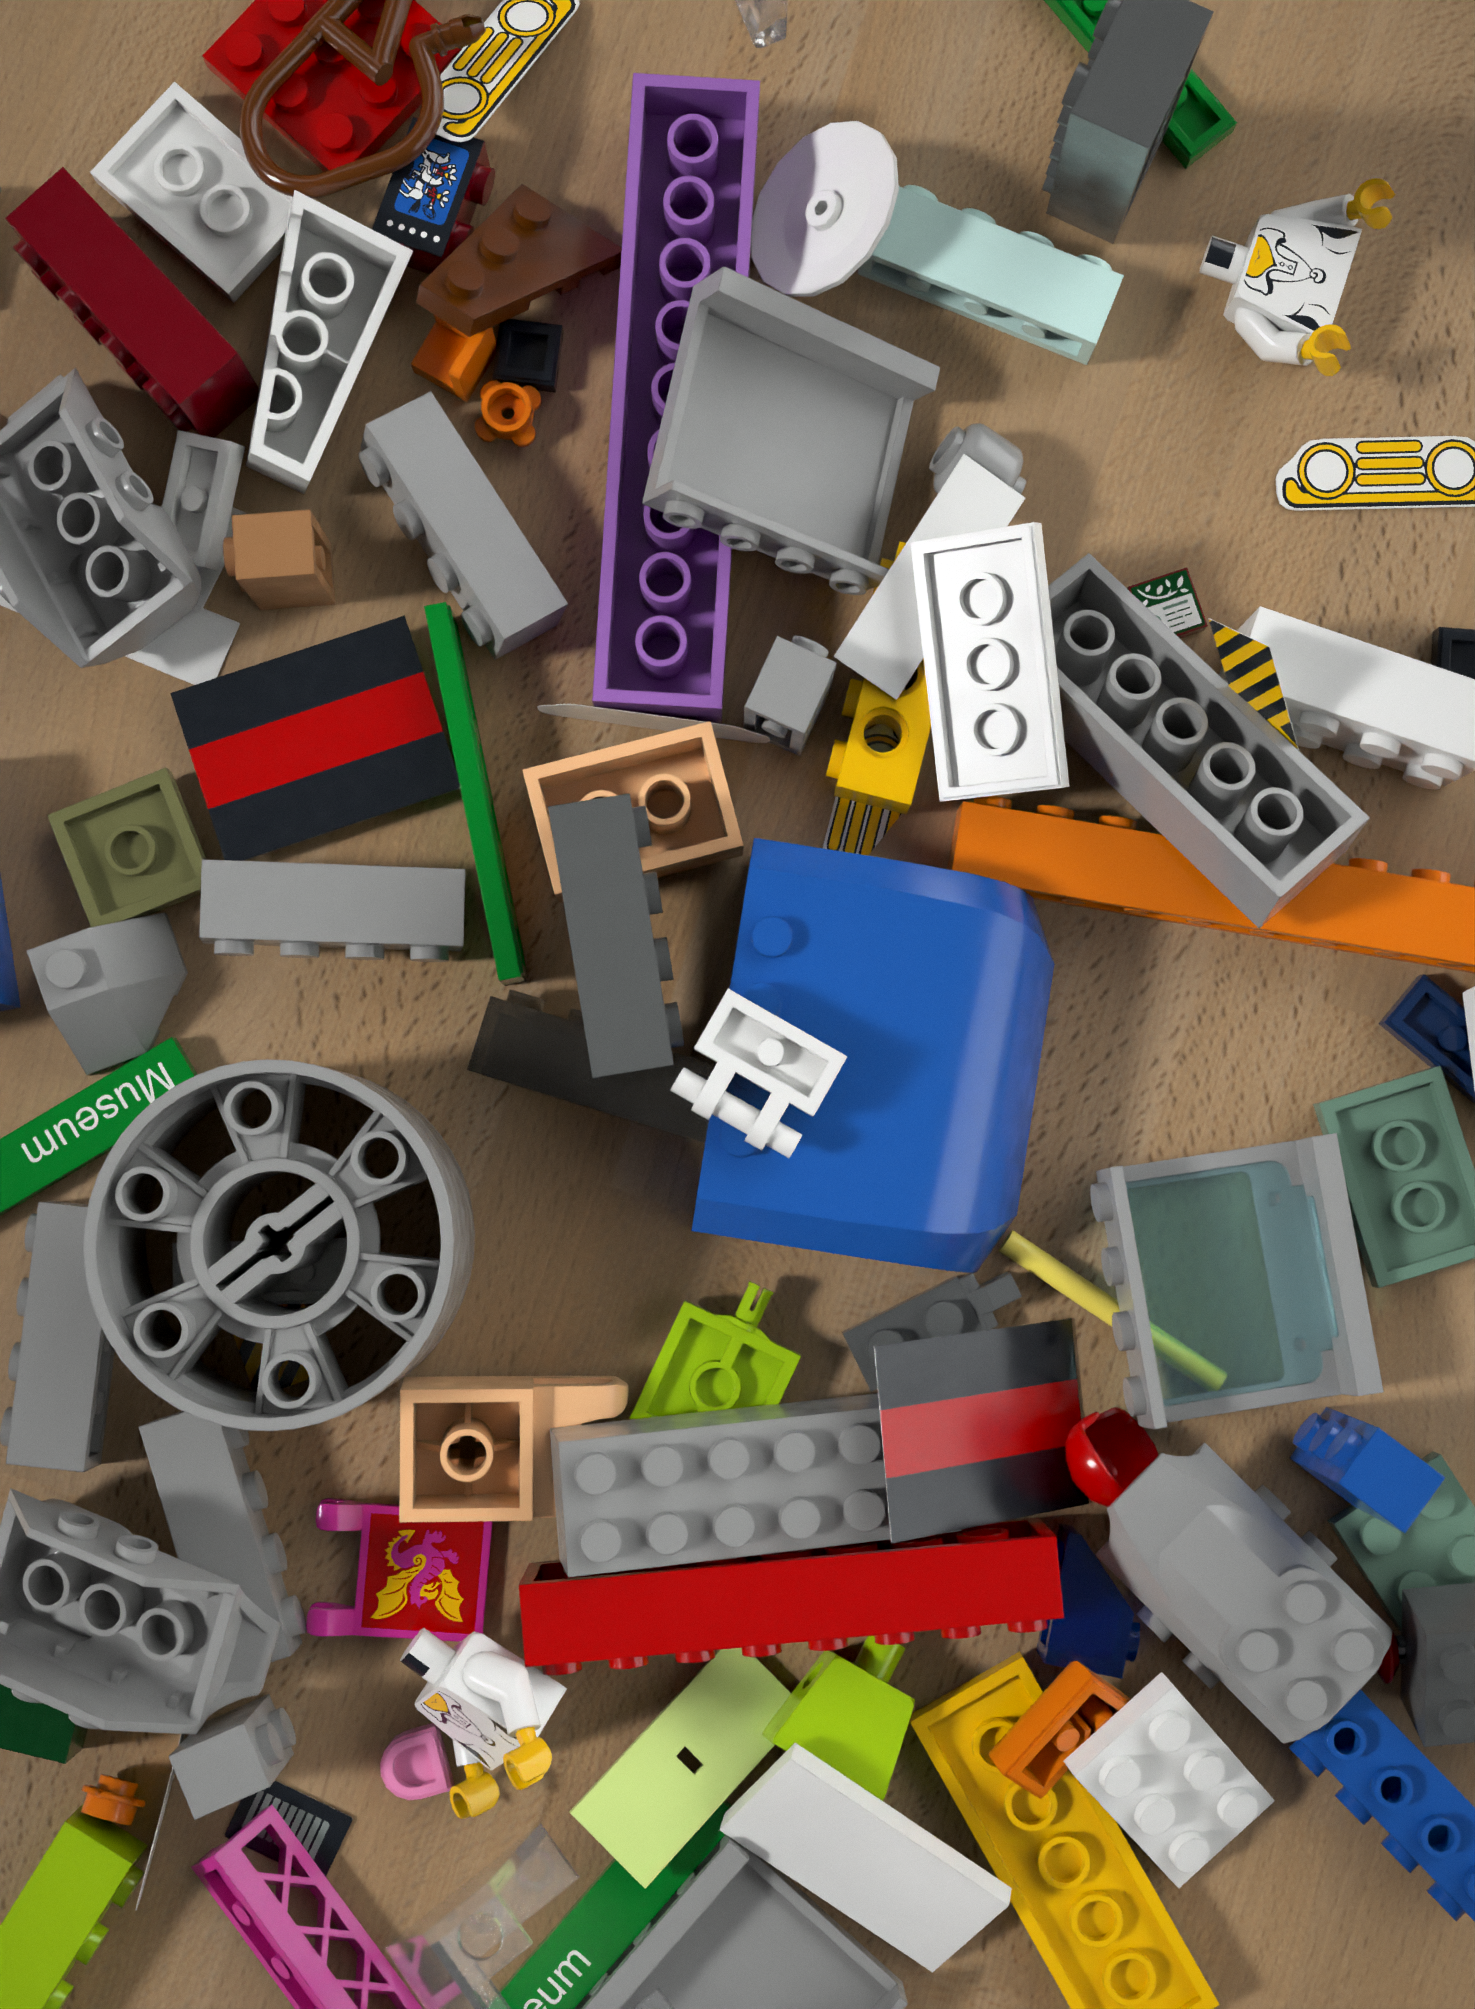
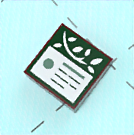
M1187 567L1127 587L1137 599L1180 639L1202 632L1208 626Z

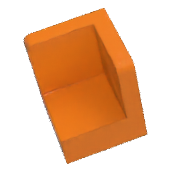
M434 315L436 322L411 362V367L414 373L468 402L495 357L497 343L493 329L490 327L468 337Z

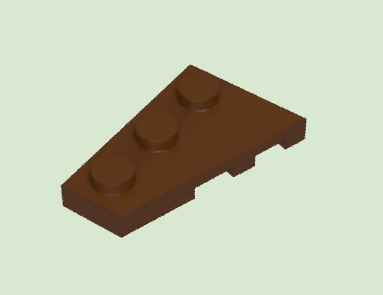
M521 184L420 284L416 303L468 337H471L529 310L530 303L534 299L554 290L560 295L578 288L581 278L598 270L603 275L619 269L621 266L622 247L524 184Z

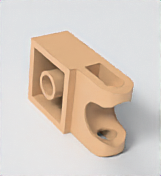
M616 1376L404 1377L400 1389L399 1522L533 1521V1518L556 1517L550 1428L575 1426L594 1420L615 1418L627 1406L628 1384ZM461 1436H473L476 1438V1442H482L484 1447L477 1448L475 1458L468 1460L460 1458V1449H451L450 1444L458 1443Z

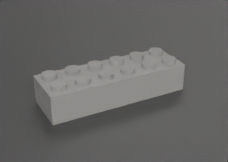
M1088 553L1048 585L1064 739L1260 929L1348 850L1370 817L1260 713L1232 690L1226 681Z
M878 1393L550 1428L559 1560L568 1577L891 1539Z

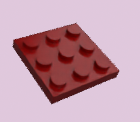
M255 0L202 55L207 68L244 100L249 89L260 74L303 30L302 27L328 0ZM364 0L344 22L349 29L371 47L373 46L385 0ZM415 0L412 1L393 67V74L389 81L382 86H377L331 45L325 42L275 92L265 108L263 118L323 172L375 154L422 104V92L409 49L411 39L419 34L430 31V25L437 23L438 26L442 24ZM462 48L447 51L448 55L442 57L439 53L434 54L440 75Z

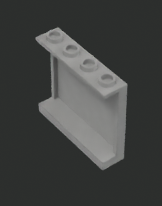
M722 267L693 286L642 504L664 512L663 518L675 526L689 529L703 528L720 535V542L727 547L740 551L757 550L776 558L775 564L786 571L801 574L814 573L830 580L829 586L838 592L849 595H863L867 590L878 587L889 571L888 568L878 565L913 402L935 391L940 367L729 268Z
M725 1835L575 2009H904L908 2003L903 1982L780 1870Z

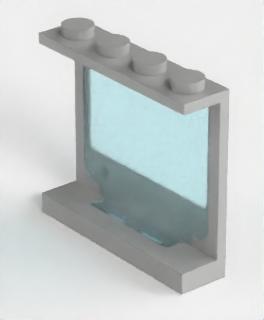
M1337 1133L1124 1167L1123 1165L1109 1167L1096 1171L1098 1183L1092 1184L1090 1188L1091 1205L1097 1222H1104L1108 1247L1102 1248L1101 1251L1102 1270L1107 1285L1109 1287L1115 1286L1120 1312H1115L1112 1315V1329L1119 1351H1126L1130 1377L1123 1379V1394L1128 1413L1131 1417L1137 1416L1139 1426L1160 1429L1166 1428L1168 1422L1341 1394L1363 1396L1384 1392Z

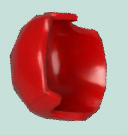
M1113 1407L1100 1414L1099 1412H1094L1082 1418L1070 1429L1065 1440L1066 1462L1072 1480L1092 1502L1109 1507L1159 1456L1154 1442L1145 1429L1139 1426L1138 1421L1131 1417L1128 1412L1119 1407Z

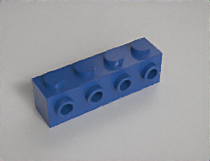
M1360 1689L1327 1724L1295 1741L1289 1749L1317 1778L1327 1769L1343 1785L1335 1796L1363 1825L1372 1817L1377 1820L1389 1833L1381 1844L1409 1873L1420 1865L1435 1882L1426 1891L1456 1922L1465 1913L1475 1922V1807Z

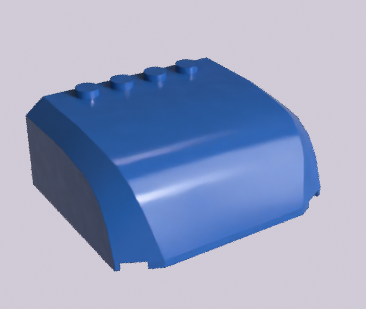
M754 838L730 990L846 1055L847 1058L813 1117L789 1104L779 1120L781 1123L802 1134L790 1158L766 1145L761 1151L744 1141L747 1134L711 1115L708 1122L691 1231L904 1265L977 1273L1017 1216L1055 965L1033 897L1023 889L1009 883L976 874ZM736 1073L726 1089L727 1092L760 1111L771 1094Z

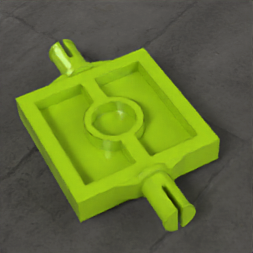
M749 1281V1285L734 1316L731 1314H715L684 1300L629 1419L779 1404L801 1358V1354L770 1340L758 1327L774 1292L763 1287L754 1309H750L760 1285Z

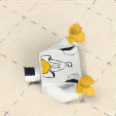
M1380 178L1369 179L1359 186L1354 196L1346 194L1275 210L1271 214L1260 215L1248 236L1245 246L1215 236L1211 237L1199 273L1233 284L1223 315L1228 321L1235 324V330L1261 360L1294 365H1308L1314 361L1321 374L1333 376L1338 373L1341 368L1339 361L1334 354L1328 352L1333 349H1343L1345 351L1351 349L1344 330L1332 323L1362 229L1354 226L1358 219L1361 218L1372 229H1382L1388 226L1393 217L1388 208L1381 206L1371 209L1372 205L1378 200L1391 199L1395 196L1388 182Z
M422 1628L403 1653L400 1662L427 1681L414 1705L419 1712L453 1739L457 1767L464 1766L467 1779L453 1786L449 1792L452 1808L460 1819H466L470 1816L476 1817L493 1808L500 1796L499 1787L495 1779L488 1772L484 1771L483 1765L492 1771L504 1763L506 1773L517 1790H523L540 1781L548 1771L552 1761L551 1750L547 1743L538 1736L567 1688L548 1675H544L542 1671L534 1666L525 1667L523 1659L482 1633L473 1631L451 1648L427 1629Z

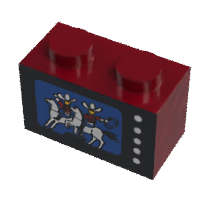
M412 118L406 136L413 129L418 118ZM435 135L430 145L417 159L407 166L392 172L372 230L413 250L407 267L431 274L474 231V226L470 225L476 206L477 204L482 206L487 204L495 180V169L490 167L485 142L474 137L465 142H455Z

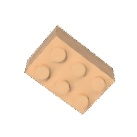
M711 721L522 770L554 895L559 903H563V896L548 806L630 793L632 807L646 805L652 846L639 848L643 874L656 872L657 878L743 856L744 845Z

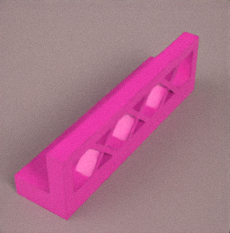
M273 1805L263 1809L227 1842L211 1849L191 1866L295 2009H367L368 1993L387 1994L397 2009H423ZM264 1828L280 1849L277 1874L257 1872L241 1850ZM292 1866L299 1876L291 1875ZM267 1884L276 1885L275 1895ZM290 1887L307 1888L318 1900L316 1927L298 1926L288 1914ZM331 1919L338 1929H330ZM307 1938H315L314 1948ZM329 1940L348 1941L357 1953L355 1981L336 1979L327 1967ZM370 1972L378 1983L369 1982ZM346 1991H354V2002Z

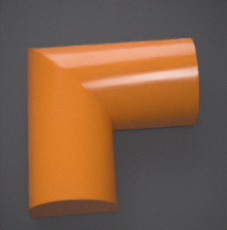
M1072 1661L989 1752V1756L1003 1776L1041 1799L1068 1770L1063 1761L1127 1704L1131 1698L1079 1661Z

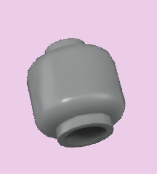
M981 423L971 424L964 430L958 426L954 427L937 448L929 465V470L935 473L933 486L937 494L963 454L970 457L1019 494L1023 492L1026 485V480L1019 476L1023 466L1022 451Z

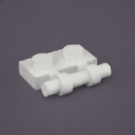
M727 989L694 1047V1050L717 1062L708 1080L683 1067L670 1091L693 1103L691 1111L709 1120L711 1115H714L747 1134L744 1141L761 1151L766 1145L790 1158L802 1134L781 1123L779 1120L789 1104L813 1117L847 1056L732 990ZM735 1073L771 1093L761 1111L726 1091Z

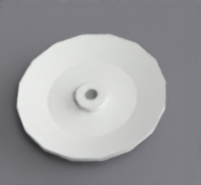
M859 121L830 123L803 137L777 163L759 194L752 219L751 258L763 282L789 297L816 296L844 283L870 258L890 224L899 191L897 158L882 133Z

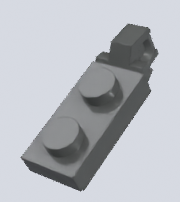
M1004 1272L980 1285L973 1273L960 1278L953 1276L844 1330L842 1334L872 1392L877 1389L874 1346L990 1330L999 1325L993 1311L1022 1297L1011 1273L1008 1274V1272Z

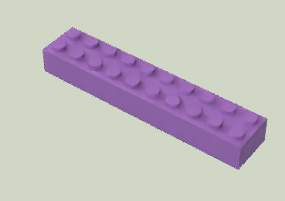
M633 73L592 697L594 707L722 723L732 548L722 544L718 534L703 528H682L667 522L663 518L664 512L642 504L693 286L722 267L729 268L749 278L759 121V80Z

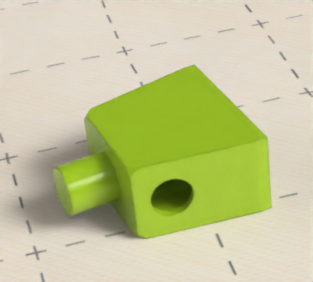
M868 1636L853 1664L831 1651H824L768 1723L762 1735L785 1751L794 1743H797L883 1801L915 1699L888 1684L906 1648L899 1644H876L874 1636Z

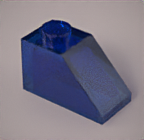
M1059 1523L1057 1549L1064 1618L1047 1620L1048 1628L1039 1632L1036 1651L1045 1664L1066 1668L1070 1662L1079 1661L1095 1674L1123 1679L1125 1662H1134L1138 1653L1140 1623L1133 1621L1134 1612L1082 1535L1072 1525Z

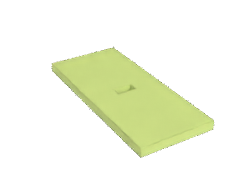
M742 1648L717 1650L715 1658L706 1662L569 1811L570 1814L646 1889L774 1747L775 1744L771 1743L762 1734L791 1693L756 1657L743 1656ZM684 1747L702 1763L694 1773L676 1757Z

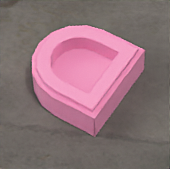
M434 1723L409 1729L396 1735L384 1750L380 1762L381 1777L386 1788L397 1797L406 1800L423 1799L448 1792L455 1785L440 1728Z

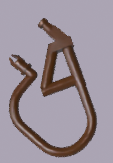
M328 0L302 27L303 30L260 74L244 99L240 113L239 129L243 150L251 169L262 182L279 193L293 197L294 190L310 198H318L390 174L407 166L417 159L430 145L443 117L444 90L434 54L439 53L442 57L448 55L447 51L460 49L476 43L486 32L482 18L480 16L464 14L439 26L437 23L430 25V31L419 34L411 39L409 49L422 92V107L415 126L402 141L387 150L323 173L298 175L277 166L266 150L262 136V119L268 102L306 59L325 42L331 45L377 86L387 83L393 74V67L413 1L385 0L373 46L371 47L344 24L347 18L364 0Z

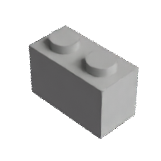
M777 636L744 706L743 728L768 736L770 738L769 743L801 756L831 690L837 662L827 658L829 651L817 642L802 636H793L791 642Z
M270 1694L206 1721L196 1735L189 1734L168 1757L194 1820L270 1787L294 1755L291 1746L296 1744V1735L287 1712L282 1707L275 1709Z

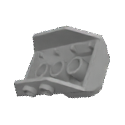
M74 368L65 377L60 374L14 412L8 418L6 426L0 430V595L80 668L106 664L128 654L135 653L146 647L181 620L198 602L201 594V577L197 566L171 519L162 507L153 504L154 499L151 490L143 479L132 471L121 451L124 448V443L120 434L110 422L103 418L77 369Z
M1205 1442L1190 1456H1173L1161 1453L1107 1508L1110 1520L1109 1540L1095 1555L1145 1604L1136 1615L1164 1643L1174 1634L1191 1651L1182 1661L1210 1689L1221 1681L1282 1743L1300 1740L1327 1724L1371 1679L1382 1664V1660L1391 1645L1392 1629L1330 1568L1337 1560V1557L1310 1531H1307L1300 1538L1283 1521L1291 1511L1264 1485H1261L1254 1492Z
M10 1488L0 1524V1684L12 1689V1694L15 1697L30 1703H44L68 1714L69 1719L74 1724L84 1728L196 1735L206 1719L214 1712L240 1699L259 1695L265 1683L281 1626L279 1622L256 1606L243 1593L239 1584L158 1550V1545L153 1540L139 1535H132L128 1529L119 1523L79 1506L55 1498L40 1501Z

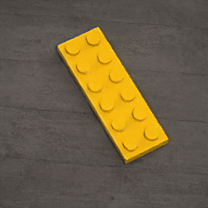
M1020 1651L912 1713L910 1723L995 1875L999 1880L1012 1888L1010 1901L1071 2009H1214L1220 2005L1117 1822L1075 1778L1071 1771L1068 1769L1047 1794L1039 1799L1003 1776L991 1760L989 1752L1043 1693Z

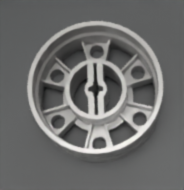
M270 1059L243 1061L200 1073L174 1086L146 1107L120 1135L105 1159L89 1199L83 1241L85 1276L97 1320L107 1340L121 1361L136 1378L157 1396L177 1409L220 1426L253 1431L297 1429L333 1419L364 1404L409 1374L437 1346L454 1321L469 1284L474 1260V1215L468 1187L451 1149L436 1128L409 1102L370 1080L314 1064ZM306 1085H316L341 1092L374 1110L373 1114L339 1159L318 1148L299 1143ZM262 1090L271 1101V1115L265 1124L258 1128H252L245 1122L242 1116V1104L251 1092ZM218 1107L236 1152L216 1163L201 1178L171 1154L186 1134L207 1114ZM380 1139H387L392 1142L399 1155L395 1171L385 1178L373 1175L366 1164V1153L369 1147ZM286 1172L301 1175L316 1183L282 1211L268 1213L257 1218L248 1228L245 1240L231 1250V1229L236 1212L245 1197L257 1185L273 1176ZM429 1179L439 1215L441 1236L440 1259L380 1252V1226L373 1203ZM157 1181H159L163 1188V1199L159 1207L149 1213L150 1202ZM300 1228L293 1234L294 1237L287 1244L290 1252L273 1255L282 1248L281 1245L287 1240L284 1230ZM346 1228L347 1252L342 1271L332 1288L319 1301L307 1308H289L273 1304L260 1297L291 1271L309 1267L320 1260L325 1253L327 1243ZM146 1229L178 1232L177 1255L184 1283L156 1296L147 1265ZM394 1274L408 1276L417 1286L418 1299L415 1306L409 1312L397 1311L386 1301L385 1286ZM359 1305L407 1342L378 1371L365 1380L348 1387L325 1332L341 1323ZM162 1310L172 1312L179 1319L182 1328L180 1339L167 1322ZM221 1329L239 1338L263 1344L257 1392L224 1378L199 1360ZM286 1360L296 1361L307 1370L309 1387L304 1396H291L281 1388L278 1373Z

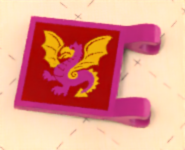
M336 1498L321 1500L316 1512L317 1528L326 1531L361 1530L355 1606L332 1602L313 1603L307 1614V1633L313 1636L358 1635L414 1639L419 1631L425 1628L442 1641L457 1642L462 1641L473 1631L483 1634L492 1521L399 1522V1505L364 1503Z

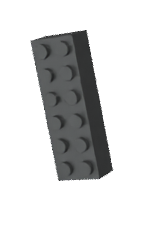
M1190 0L1107 1L1093 33L1095 39L1088 53V64L1079 62L1061 102L1064 106L1057 121L1059 126L1053 139L1055 144L1049 156L1051 161L1047 168V178L1042 188L1043 191L1051 194L1046 214L1111 244L1114 243L1167 131L1214 11Z

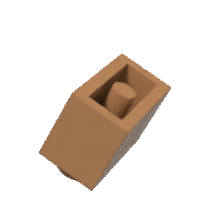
M310 509L232 515L233 537H225L223 540L225 568L229 577L236 576L241 592H246L260 610L336 605L332 544Z

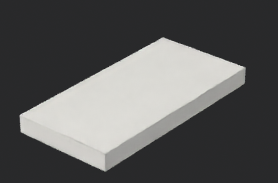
M1032 522L912 542L911 550L940 802L1070 787L1042 524Z
M794 1743L725 1812L720 1826L721 1832L931 1972H934L1009 1906L1012 1890L1010 1886L797 1743Z

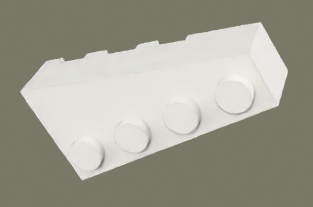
M294 190L289 210L246 466L304 494L413 250Z

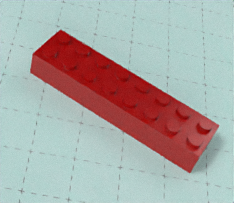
M1039 1517L1011 1519L961 1529V1531L941 1533L891 1543V1539L576 1577L567 1576L560 1560L529 1563L519 1583L525 1667L542 1666V1673L544 1675L576 1673L582 1670V1662L608 1660L609 1668L611 1669L638 1668L649 1664L648 1656L675 1654V1661L679 1663L705 1662L715 1658V1650L742 1648V1655L746 1657H765L781 1653V1644L808 1642V1648L813 1651H831L847 1647L848 1638L874 1636L876 1644L897 1645L914 1641V1632L940 1629L941 1637L962 1639L980 1635L981 1626L1006 1623L1007 1629L1010 1632L1028 1633L1047 1629V1620L1064 1618L1057 1539L1055 1534Z

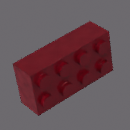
M64 167L58 170L5 218L20 238L12 248L32 269V274L57 301L61 300L74 314V319L99 346L102 344L116 359L117 365L141 391L145 389L158 404L159 410L177 430L188 432L193 428L198 435L215 438L257 400L259 388L237 351Z

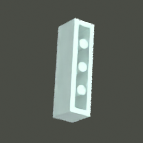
M906 185L904 188L899 186L890 224L870 258L858 268V274L1084 365H1087L1124 277V275L1112 271L1111 266L1106 261L1096 256L1082 254L1076 257L1054 248L1053 243L1048 238L1030 231L1016 233L996 225L995 220L991 216L980 210L964 208L961 211L938 202L937 197L933 193L916 185Z

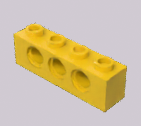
M899 541L894 561L905 546V542ZM882 558L880 566L890 569L894 561ZM874 587L873 594L875 593L878 587ZM924 658L912 675L914 684L909 689L902 691L897 700L865 678L863 681L850 680L842 711V716L853 718L847 742L835 739L826 776L838 779L834 796L907 814L914 796L931 729ZM872 725H887L896 733L898 746L889 752L874 751L865 742L864 731Z

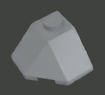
M166 913L87 928L27 950L47 1011L86 1075H93L131 1061L152 1049L161 1031L158 1028L174 995H178L188 974Z

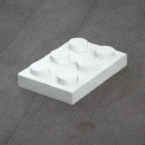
M176 82L172 83L90 171L96 183L233 303L283 250L289 210L293 197L279 193L262 182L253 172L246 159L241 139Z
M1162 1672L1063 1761L1075 1778L1178 1888L1186 1883L1275 1801Z

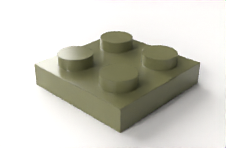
M165 767L47 815L91 927L145 917L201 894L202 859H207L172 771Z

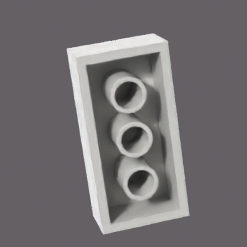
M1261 606L1237 630L1270 646L1298 746L1316 749L1321 744L1342 750L1344 751L1343 759L1351 764L1369 769H1379L1382 764L1403 771L1402 778L1406 782L1426 789H1440L1441 785L1447 786L1475 771V679ZM1222 665L1219 676L1227 682Z

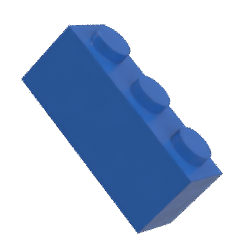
M1328 1407L1324 1409L1321 1415L1313 1413L1303 1422L1293 1439V1444L1297 1448L1289 1458L1352 1506L1403 1533L1407 1532L1445 1479L1443 1475L1379 1427Z

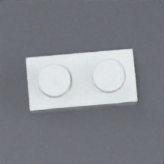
M178 430L162 509L171 519L195 565L219 571L223 552V540L227 534L245 446L231 441Z

